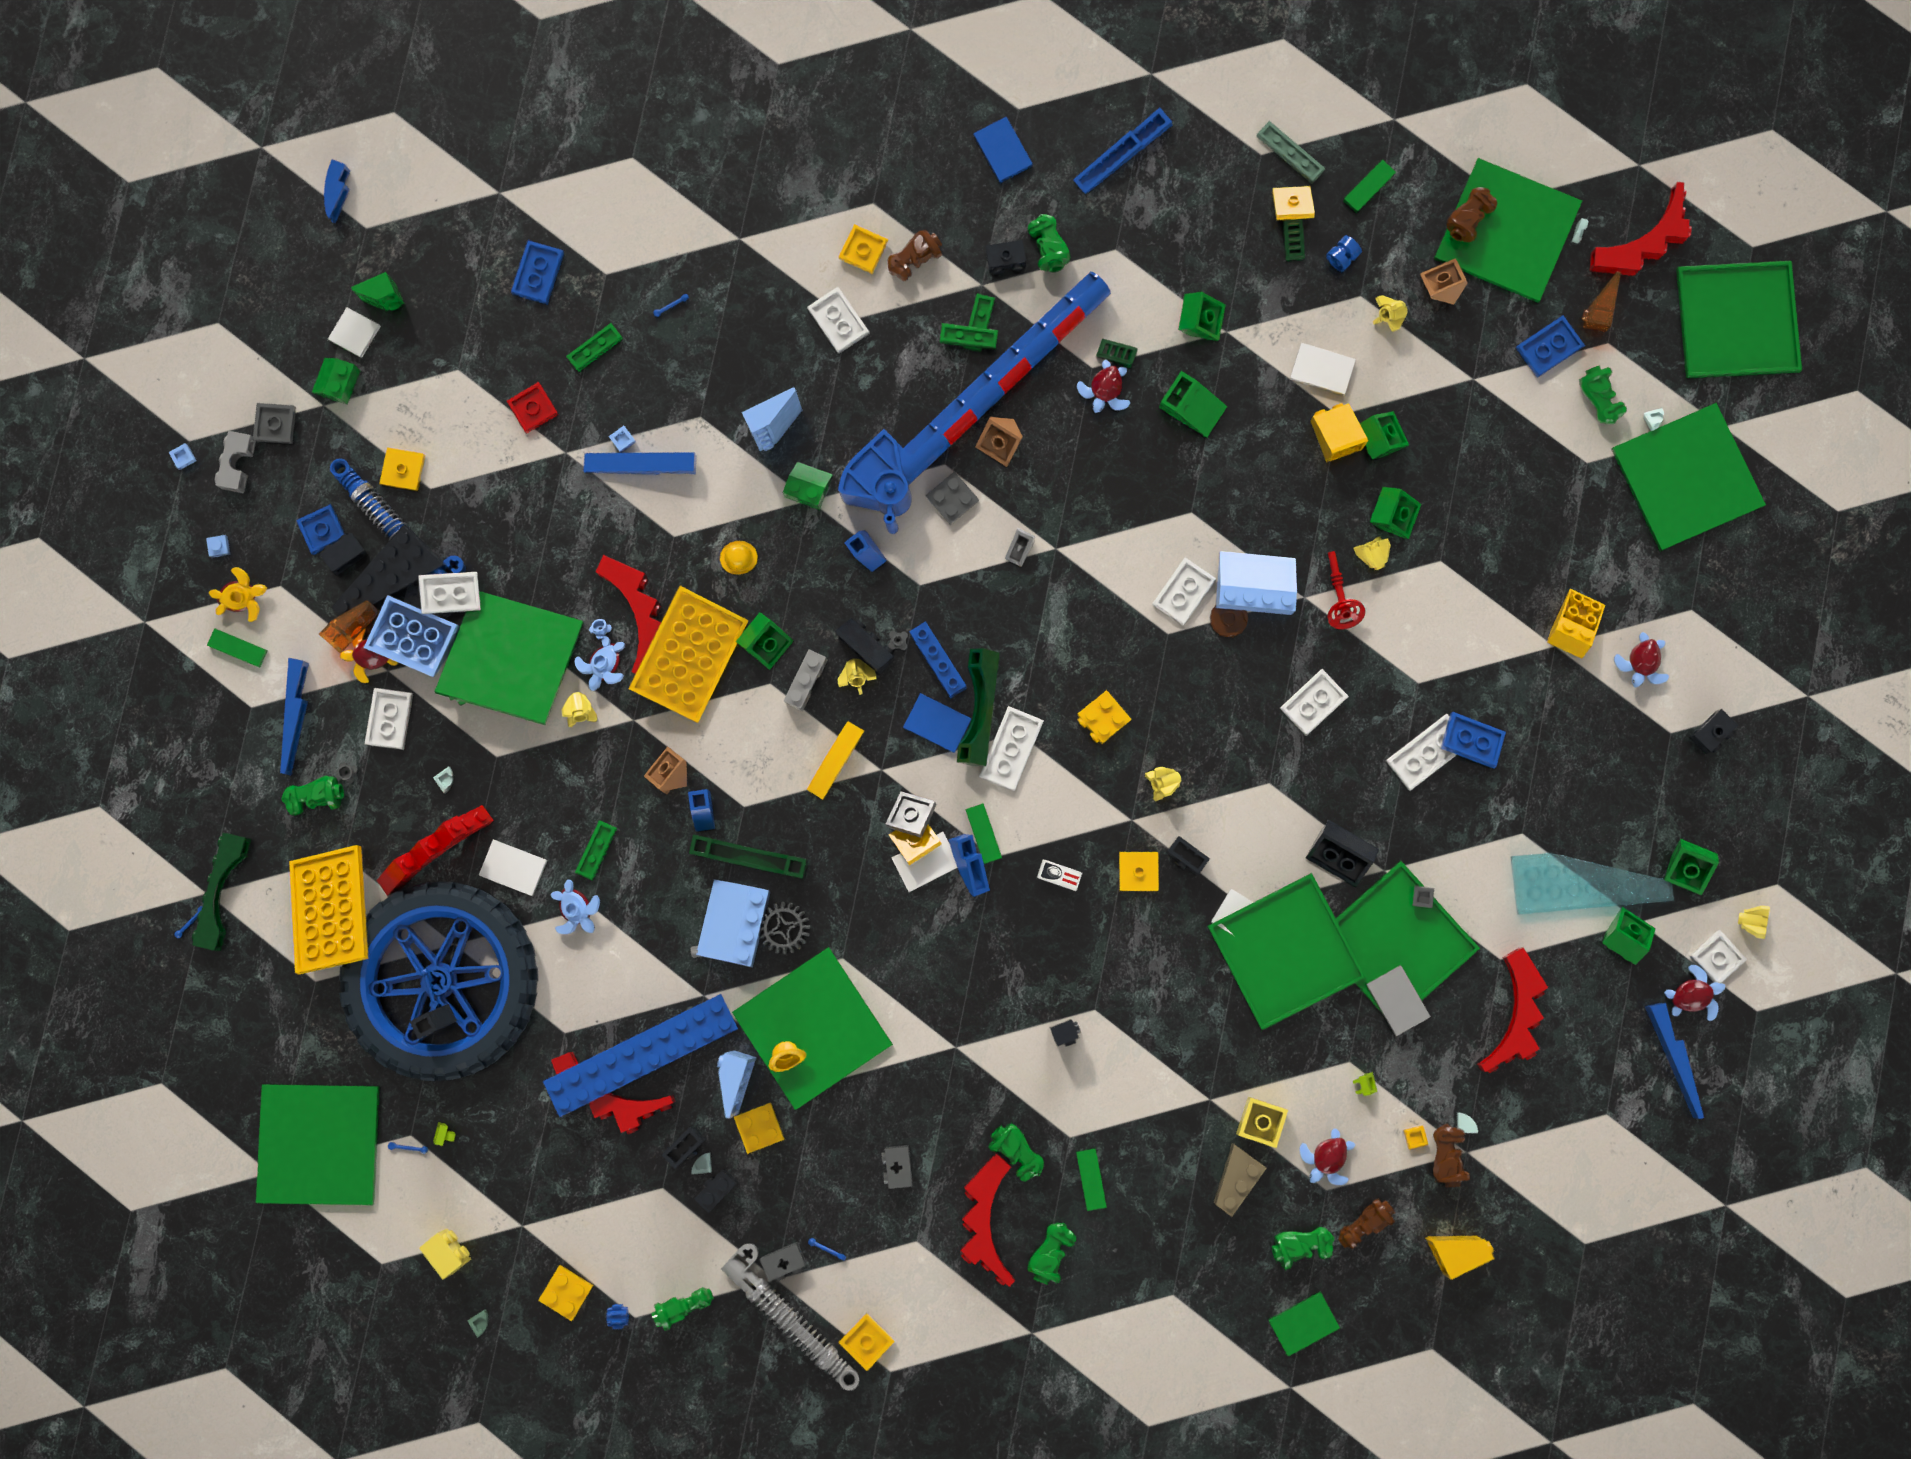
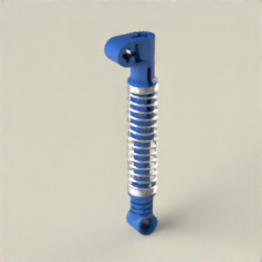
M336 459L331 463L330 471L335 479L349 492L351 500L354 503H358V507L362 506L361 511H366V516L370 515L369 520L375 519L373 524H378L377 528H382L381 533H386L385 537H389L390 541L403 524L406 525V523L399 518L398 514H395V511L391 509L390 505H387L386 501H383V497L379 496L378 492H375L370 483L363 481L346 460ZM340 468H346L343 473H337ZM450 556L443 561L446 564L445 566L432 571L429 575L448 574L445 571L446 568L452 573H465L466 566L460 557ZM452 566H458V569L455 570Z

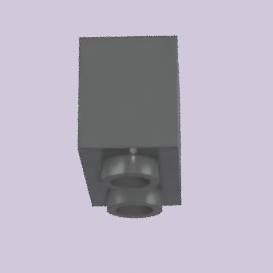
M909 1145L886 1147L885 1152H882V1164H886L887 1172H883L884 1184H888V1189L912 1187ZM895 1162H898V1165H902L899 1172H896L891 1167L894 1166Z
M798 1242L760 1258L768 1281L774 1280V1282L785 1279V1274L790 1272L794 1275L803 1271V1267L807 1264ZM782 1259L784 1261L788 1260L787 1268L784 1265L780 1266Z

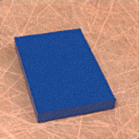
M1007 117L974 133V138L999 183L1033 166Z
M527 241L511 293L548 304L564 251Z
M1561 316L1516 346V349L1538 378L1582 349L1585 345L1566 318Z
M920 693L903 728L955 753L972 719Z
M1452 712L1450 713L1441 749L1494 769L1498 763L1506 732Z

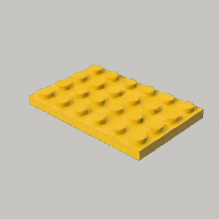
M679 586L628 689L698 723L737 645L736 640L743 633L748 620Z
M355 845L289 861L295 973L300 975L368 959L361 846Z

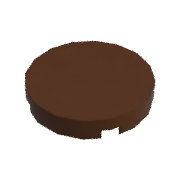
M1216 605L1211 610L1210 625L1218 635L1227 638L1235 637L1246 628L1248 623V613L1246 610L1216 608Z

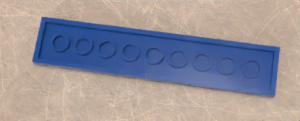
M719 994L543 1081L559 1117H562L738 1028L722 995Z

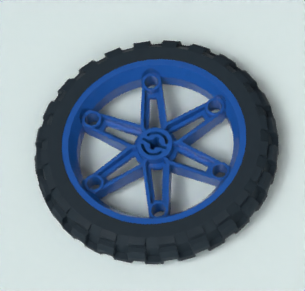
M439 881L416 884L391 894L390 897L374 906L366 916L368 959L343 964L340 967L339 974L341 1007L344 1009L345 1020L349 1029L354 1033L361 1047L373 1056L375 1061L395 1071L397 1074L426 1081L462 1078L487 1068L499 1060L502 1055L511 1049L525 1030L537 998L538 967L535 960L536 955L532 942H530L527 936V931L520 920L514 916L507 906L492 895L469 885L455 882ZM446 917L456 919L436 956L410 927L417 922L430 918ZM461 922L466 924V929L463 932L459 930ZM472 927L479 931L490 943L499 965L459 967ZM404 929L408 931V937L405 940L401 937ZM455 937L460 938L451 965L442 963ZM396 938L415 968L416 973L378 980V971L383 955L391 942ZM413 942L432 963L425 969L428 970V979L434 999L438 1002L437 1008L449 1004L457 1019L456 1023L468 1035L467 1037L449 1044L423 1043V1039L414 1040L412 1038L413 1028L410 1023L404 1034L392 1024L385 1014L379 999L381 996L419 994L411 1020L421 1016L426 998L429 996L424 976L421 975V970L424 967L410 946ZM495 968H498L501 972L497 979L493 976ZM485 972L484 978L457 983V973ZM437 977L442 978L440 980L441 984H436V982L438 981ZM420 979L421 988L393 990V984ZM501 981L495 1007L487 1020L482 1024L461 989ZM380 983L385 987L382 994L378 992V985ZM454 993L468 1017L463 1019L446 997ZM471 1022H474L477 1025V1029L474 1033H472L469 1029V1025L471 1024Z

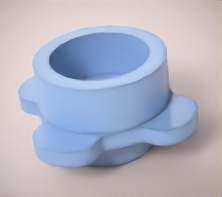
M604 619L595 620L589 628L590 633H594L597 639H602L607 632L612 630L611 625H607Z

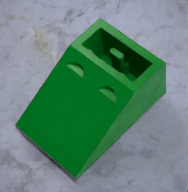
M1181 371L1162 399L1159 408L1207 438L1227 406L1197 380Z

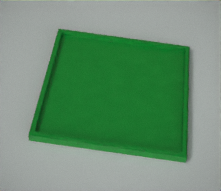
M1477 158L1456 209L1466 203L1470 192L1478 187L1490 190V194L1497 200V207L1492 213H1484V219L1478 223L1475 229L1477 237L1472 242L1455 240L1447 229L1434 260L1446 263L1456 258L1463 272L1539 303L1582 200Z
M1792 261L1684 266L1676 269L1686 378L1797 373L1802 371Z
M1717 403L1611 448L1660 551L1766 505Z
M479 591L481 610L466 611L435 688V694L546 725L584 622Z
M1402 861L1398 862L1336 918L1366 975V978L1355 984L1380 1012L1381 1010L1369 991L1367 983L1401 965L1422 1001L1480 949L1434 897L1432 908L1413 906L1414 887L1425 886Z
M1312 873L1208 925L1261 1030L1366 978ZM1222 923L1231 933L1217 925Z
M829 947L732 1011L769 1070L768 1065L772 1058V1051L779 1043L789 1041L794 1043L798 1049L805 1051L806 1057L804 1061L797 1066L783 1072L770 1070L795 1110L893 1045Z
M263 1084L261 1091L256 1203L374 1205L379 1086Z

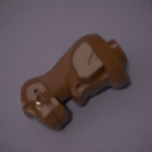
M1482 187L1474 188L1469 194L1468 201L1448 217L1446 225L1452 238L1464 242H1472L1476 239L1477 232L1475 229L1478 223L1484 219V213H1492L1497 207V200L1490 194L1489 189Z
M927 230L917 232L900 252L889 256L887 261L889 273L897 276L902 281H907L912 276V271L909 268L911 264L919 268L922 263H926L932 257L936 259L942 257V252L939 248L942 246V243L935 233L930 235Z
M1449 1124L1442 1125L1433 1133V1138L1437 1145L1433 1175L1436 1183L1445 1182V1188L1461 1187V1181L1470 1180V1174L1463 1169V1162L1461 1160L1462 1150L1455 1149L1454 1144L1464 1142L1466 1134L1463 1129L1451 1127Z
M1379 1199L1373 1200L1372 1204L1362 1212V1215L1354 1223L1340 1230L1339 1242L1344 1248L1354 1249L1357 1243L1360 1244L1362 1242L1361 1237L1366 1234L1368 1236L1372 1232L1377 1234L1387 1225H1392L1395 1222L1392 1215L1396 1212L1387 1200L1383 1202Z

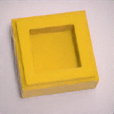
M1423 1125L1403 1130L1409 1150L1428 1145Z

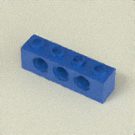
M926 621L909 631L910 636L950 699L966 690V684Z

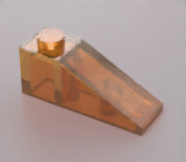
M1621 272L1614 274L1588 309L1584 310L1582 321H1585L1583 328L1606 332L1611 327Z
M366 600L333 619L319 635L335 650L342 653L373 621L380 611Z

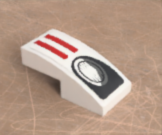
M1042 860L1037 878L1076 891L1082 872Z

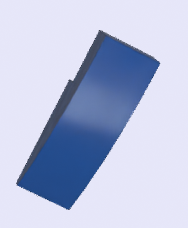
M331 159L325 179L324 204L326 216L336 223L350 191L345 184L350 169L346 164Z
M963 834L949 839L955 863L971 895L975 897L990 891L982 855L976 852L973 835Z

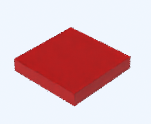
M539 382L507 400L508 405L526 434L559 415Z

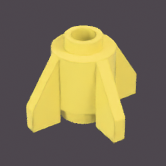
M1383 295L1375 298L1379 307L1382 306L1379 311L1380 317L1372 321L1373 324H1379L1384 321L1388 323L1392 332L1400 329L1407 315L1406 304L1403 301H1396Z
M1379 536L1365 545L1354 547V551L1369 568L1378 570L1385 567V563L1388 562L1391 545L1388 538L1382 540Z
M851 659L846 663L838 677L839 687L846 686L849 682L853 687H857L859 695L863 694L862 685H864L866 678L867 681L877 679L875 670L860 659Z
M580 692L571 694L561 709L562 716L568 717V727H573L576 722H583L585 720L597 721V715L591 707L587 696Z
M1158 767L1154 771L1145 773V777L1151 781L1154 790L1153 799L1155 801L1172 795L1181 783V776L1174 769Z
M1758 906L1747 910L1744 909V913H1739L1738 924L1742 925L1741 929L1746 930L1756 938L1765 939L1770 907Z

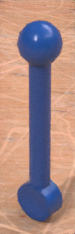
M684 294L681 298L662 309L655 310L654 316L659 317L662 312L682 301L688 300V295Z
M202 906L198 908V912L180 930L175 932L176 938L182 937V933L197 919Z
M422 969L421 975L424 976L431 1000L430 1007L437 1008L438 1002L435 1001L428 979V970Z
M395 1142L388 1144V1149L390 1150L397 1148L420 1151L422 1154L428 1152L426 1146L421 1148L397 1145Z
M813 1238L809 1239L808 1244L810 1246H816L845 1261V1255L817 1243Z

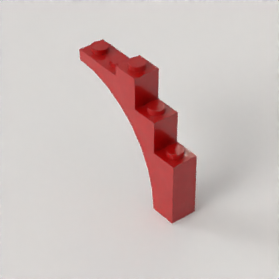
M1676 182L1671 188L1670 199L1664 216L1652 231L1640 239L1624 245L1596 247L1591 253L1590 271L1635 276L1643 267V258L1659 260L1667 251V242L1683 244L1690 237L1692 227L1689 226L1690 219H1683L1685 216L1683 201L1687 194L1686 189H1684L1685 182Z
M603 555L596 573L611 582L623 593L635 614L639 644L632 673L636 674L661 622L653 619L660 611V602L641 593V590H644L648 584L645 573Z
M482 805L459 817L455 816L443 822L433 834L419 840L408 853L394 859L376 881L387 896L402 889L418 872L466 837L493 822L492 817Z
M1519 947L1502 957L1509 970L1513 984V1013L1508 1030L1500 1044L1488 1057L1477 1064L1482 1072L1488 1071V1073L1495 1071L1499 1068L1498 1064L1503 1061L1508 1063L1515 1059V1054L1520 1059L1525 1058L1528 1060L1536 1055L1535 1052L1540 1049L1528 1028L1530 1030L1536 1028L1541 1024L1539 1021L1544 1019L1532 997L1534 999L1541 997L1545 994L1544 990L1548 987L1524 947Z
M573 1052L551 1060L556 1074L579 1064ZM608 1093L590 1102L589 1106L594 1118L600 1117L601 1120L612 1116L611 1112L613 1111L621 1133L627 1131V1134L639 1130L637 1126L642 1125L641 1116L643 1119L653 1116V1111L660 1109L661 1112L672 1108L671 1104L676 1101L673 1095L643 1101L627 1099Z
M996 1152L964 1187L966 1190L965 1195L972 1201L976 1199L978 1202L962 1219L964 1221L963 1226L968 1231L972 1232L974 1230L976 1233L961 1248L963 1253L961 1257L968 1264L972 1262L974 1265L981 1259L983 1261L981 1265L988 1272L992 1270L997 1275L995 1278L1003 1286L1007 1284L1010 1287L1015 1278L1000 1260L992 1240L990 1228V1212L995 1192L1002 1178L1011 1168V1165Z

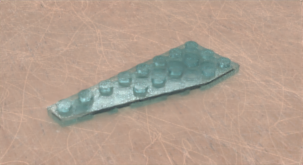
M1554 853L1510 857L1517 915L1674 901L1672 883L1664 879Z

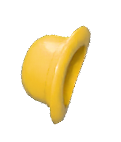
M745 541L729 543L720 554L721 566L726 572L737 575L751 571L758 560L756 549Z
M785 1041L779 1043L772 1051V1058L768 1066L774 1072L789 1070L803 1062L806 1053L798 1049L792 1042Z

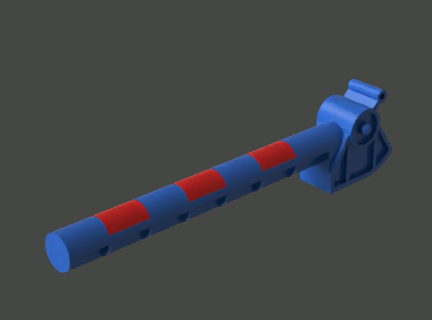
M1089 272L904 448L883 429L845 467L838 488L842 501L846 505L881 511L885 514L884 522L890 534L897 533L899 527L895 517L907 512L911 506L912 496L909 485L1111 294L1108 285L1096 273Z

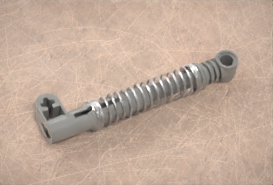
M751 1243L741 1246L721 1270L746 1293V1298L749 1301L756 1303L755 1307L759 1306L760 1311H765L764 1316L769 1315V1320L773 1319L774 1324L779 1325L778 1329L782 1328L783 1333L790 1330L787 1338L795 1335L792 1342L799 1339L797 1347L804 1344L801 1351L809 1348L806 1356L813 1352L810 1360L818 1357L815 1362L816 1366L826 1371L829 1370L828 1373H832L833 1378L836 1377L835 1380L843 1389H855L859 1384L857 1371L850 1365L846 1366L847 1362H842V1358L839 1359L838 1350L833 1345L830 1346L831 1343L824 1347L822 1344L826 1341V1338L819 1342L818 1339L821 1337V1334L816 1338L813 1336L817 1329L810 1333L809 1330L812 1325L807 1329L804 1327L807 1321L801 1325L799 1322L803 1316L796 1320L798 1312L795 1313L793 1311L794 1307L790 1308L788 1306L789 1303L785 1304V1299L781 1300L779 1298L780 1294L776 1295L774 1293L775 1289L771 1290V1285L767 1286L766 1280L759 1278L749 1269L758 1257L757 1247ZM744 1249L753 1250V1258L747 1257L745 1259L749 1263L748 1266L736 1257L738 1253L743 1257L745 1255ZM746 1277L756 1287V1289L751 1287L744 1280V1278ZM852 1374L855 1377V1381L852 1384H846L843 1380L845 1375Z

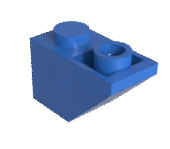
M866 530L858 531L844 542L853 556L871 572L887 561Z
M705 789L688 792L695 831L715 829L710 791Z

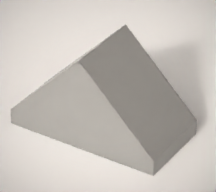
M1018 528L1004 559L1022 567L1035 542V536Z

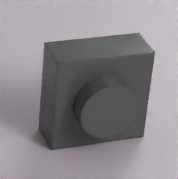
M1415 886L1413 906L1432 908L1434 888Z

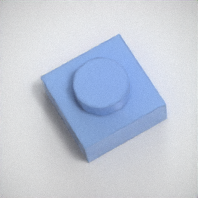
M622 426L609 436L621 453L636 442L625 426Z
M186 443L169 452L179 470L196 461Z
M221 535L206 538L209 557L230 555L228 536Z

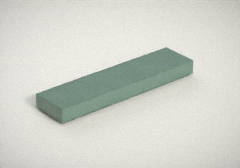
M1268 121L1257 133L1256 137L1311 184L1325 171V168L1271 121Z

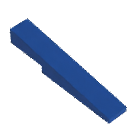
M1159 108L1133 131L1130 130L1073 181L1086 195L1172 126V121Z
M695 452L585 453L584 473L696 474L697 456Z
M288 658L280 773L290 776L308 701L301 699L309 666L308 662Z
M1666 1003L1645 1006L1692 1117L1696 1119L1704 1118L1684 1040H1675Z

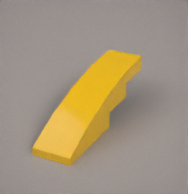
M849 721L845 724L809 784L808 791L821 799L826 797L833 782L837 779L843 766L850 758L864 730Z

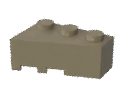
M1232 1143L1214 1203L1230 1216H1233L1264 1173L1266 1167Z

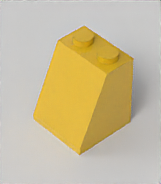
M1343 403L1333 406L1332 410L1325 411L1323 409L1317 411L1311 419L1326 462L1361 451L1368 442L1349 404L1343 405Z
M1429 1236L1425 1238L1443 1275L1449 1279H1454L1494 1259L1492 1255L1494 1250L1490 1242H1486L1485 1239L1478 1236Z

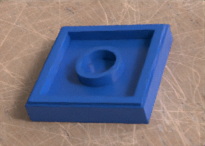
M331 504L296 520L312 555L321 552L329 544L333 545L345 534Z

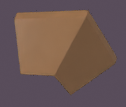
M1456 258L1420 273L1431 299L1455 304L1467 286V280Z
M990 417L975 447L1007 467L1022 439V435L1014 419Z
M667 746L644 777L659 790L668 794L672 789L687 786L686 761Z

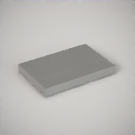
M1401 965L1366 984L1395 1036L1430 1018L1428 1011Z

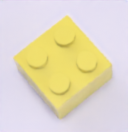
M1248 1096L1236 1134L1277 1148L1288 1110Z
M448 1228L438 1232L419 1247L442 1279L454 1274L471 1260L469 1251L464 1246H460L457 1242L458 1237L452 1230L449 1231Z

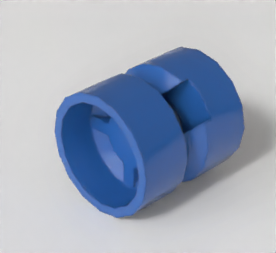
M1345 235L1337 243V247H1333L1326 254V258L1335 269L1343 272L1351 264V260L1354 261L1362 253V249L1353 238Z

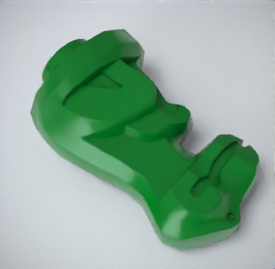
M1040 214L1036 220L1029 223L1027 231L1033 238L1041 236L1036 241L1041 255L1037 263L1039 269L1055 273L1061 271L1069 263L1070 252L1065 242L1057 233L1056 219L1050 215Z
M1600 365L1585 371L1586 376L1579 379L1580 388L1594 405L1597 421L1602 424L1613 425L1627 412V406L1621 401L1615 404L1611 402V399L1616 397V392L1612 390L1609 379L1613 373L1610 367L1601 369Z
M323 776L304 786L292 785L287 787L281 800L286 805L288 813L292 816L303 813L304 803H306L309 809H314L316 806H328L330 809H338L341 806V799L344 798V788L342 784L338 783L336 777Z
M1012 1123L1008 1124L1005 1128L999 1126L992 1133L991 1138L993 1140L988 1148L992 1152L999 1151L1002 1155L1009 1158L1012 1165H1015L1017 1162L1022 1164L1016 1170L1019 1180L1027 1181L1034 1176H1040L1044 1165L1043 1157L1031 1150L1022 1131Z
M1065 1223L1050 1224L1047 1227L1046 1239L1030 1258L1027 1270L1035 1274L1034 1280L1048 1285L1050 1280L1056 1283L1060 1282L1061 1277L1058 1274L1061 1258L1065 1257V1252L1060 1249L1061 1245L1072 1247L1077 1240L1076 1235L1067 1228Z
M1318 1227L1312 1232L1307 1233L1281 1232L1275 1236V1245L1272 1246L1275 1261H1280L1282 1267L1287 1270L1291 1268L1294 1261L1301 1260L1304 1257L1312 1258V1250L1314 1249L1317 1250L1319 1258H1331L1334 1237L1323 1227Z
M702 1287L691 1293V1296L686 1299L673 1297L662 1304H654L655 1311L651 1314L656 1326H662L664 1330L670 1329L672 1324L683 1320L693 1310L710 1306L711 1301L714 1299L710 1288Z

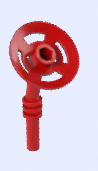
M1335 551L1328 552L1332 571L1330 576L1333 577L1331 581H1334L1332 585L1335 586L1338 602L1328 611L1327 619L1329 624L1336 629H1349L1358 625L1363 620L1366 613L1365 607L1358 600L1345 599L1342 586L1344 582L1341 581L1343 577H1340L1342 573L1339 572ZM1356 606H1359V608H1360L1359 614H1356V613H1357V608H1356ZM1350 617L1353 619L1344 623L1340 622L1341 619H1349Z

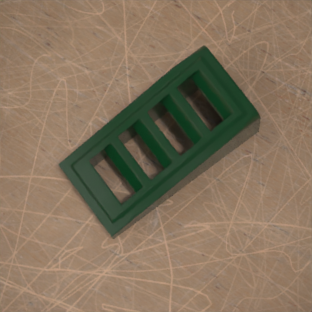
M1302 219L1283 221L1282 229L1286 261L1304 260ZM1298 234V237L1289 238V235ZM1299 242V245L1289 246V243ZM1291 250H1300V253H1291V254H1290V251H1291Z
M1102 338L1096 357L1131 369L1138 348ZM1105 345L1109 346L1107 353L1103 354ZM1112 348H1116L1114 356L1110 355ZM1119 350L1123 351L1121 358L1117 357ZM1126 353H1130L1128 360L1124 359Z

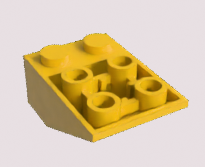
M1570 589L1552 626L1547 643L1582 659L1592 647L1605 605Z

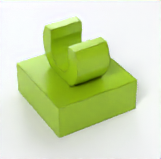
M1373 1072L1353 1080V1084L1360 1083L1361 1089L1355 1091L1356 1094L1363 1093V1096L1378 1092Z
M438 1122L433 1140L434 1144L443 1146L444 1140L454 1142L455 1132L447 1131L448 1126Z

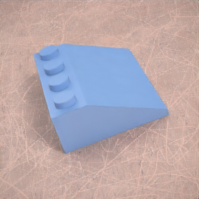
M793 387L742 412L759 450L768 451L784 435L801 413L802 408L796 390Z
M1219 552L1216 608L1292 615L1296 611L1297 583L1295 558Z
M387 595L364 648L431 677H435L451 651L460 626L433 614H422L421 609Z
M714 880L696 955L753 968L760 939L759 936L761 935L760 928L763 927L762 920L764 921L765 918L763 915L766 913L771 892L756 887Z
M730 1051L719 1058L717 1067L720 1068L719 1078L726 1118L739 1114L756 1057L737 1051Z

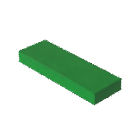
M1382 160L1343 201L1358 213L1395 175L1396 171Z
M981 294L976 295L969 327L988 329L995 302L994 297ZM963 346L964 349L982 352V348Z
M610 323L566 357L575 369L580 372L623 340V338L612 323Z
M942 323L940 343L996 350L998 330Z
M215 628L207 643V646L259 668L268 652L266 649Z
M984 803L965 809L980 854L982 855L983 863L986 864L1001 859L1002 856Z
M598 821L575 873L592 881L594 880L618 828L603 821Z
M1096 1148L1077 1151L1087 1211L1107 1208Z

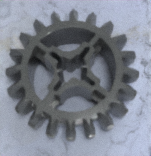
M781 902V908L775 903V910L773 911L772 908L768 907L767 910L770 914L764 913L763 915L766 920H762L764 927H761L760 931H764V934H761L759 938L766 937L767 940L763 942V945L771 943L768 949L771 951L776 947L775 953L779 954L781 948H783V954H787V948L790 949L791 953H794L793 946L801 949L799 942L801 941L804 944L807 942L802 938L803 935L807 937L810 935L804 932L805 929H810V925H804L805 922L809 921V918L802 919L805 911L798 914L799 906L792 910L793 903H789L788 908H786L785 902ZM782 912L793 914L797 920L787 922ZM776 915L778 924L769 931L770 921ZM782 922L784 925H792L786 934L784 931H777L781 927ZM800 926L799 934L792 942L791 931ZM781 934L787 944H778L771 936Z

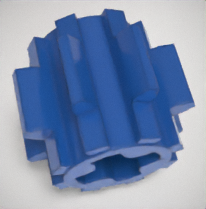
M613 1304L612 1308H607L608 1326H613V1329H622L628 1325V1307H623V1304Z

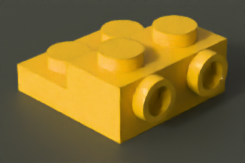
M1107 690L1077 714L1079 717L1077 721L1083 728L1087 727L1092 732L1089 734L1096 743L1100 742L1101 744L1131 721V718Z

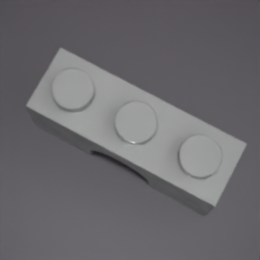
M228 431V435L224 438V451L219 458V472L215 475L216 486L223 490L244 493L248 475L236 470L235 464L240 457H253L256 444L253 436Z
M810 649L808 650L784 699L786 704L803 712L811 696L812 687L816 679L820 677L828 661L825 656Z

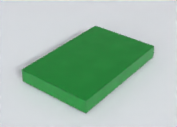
M1321 1292L1268 1319L1287 1356L1340 1329Z

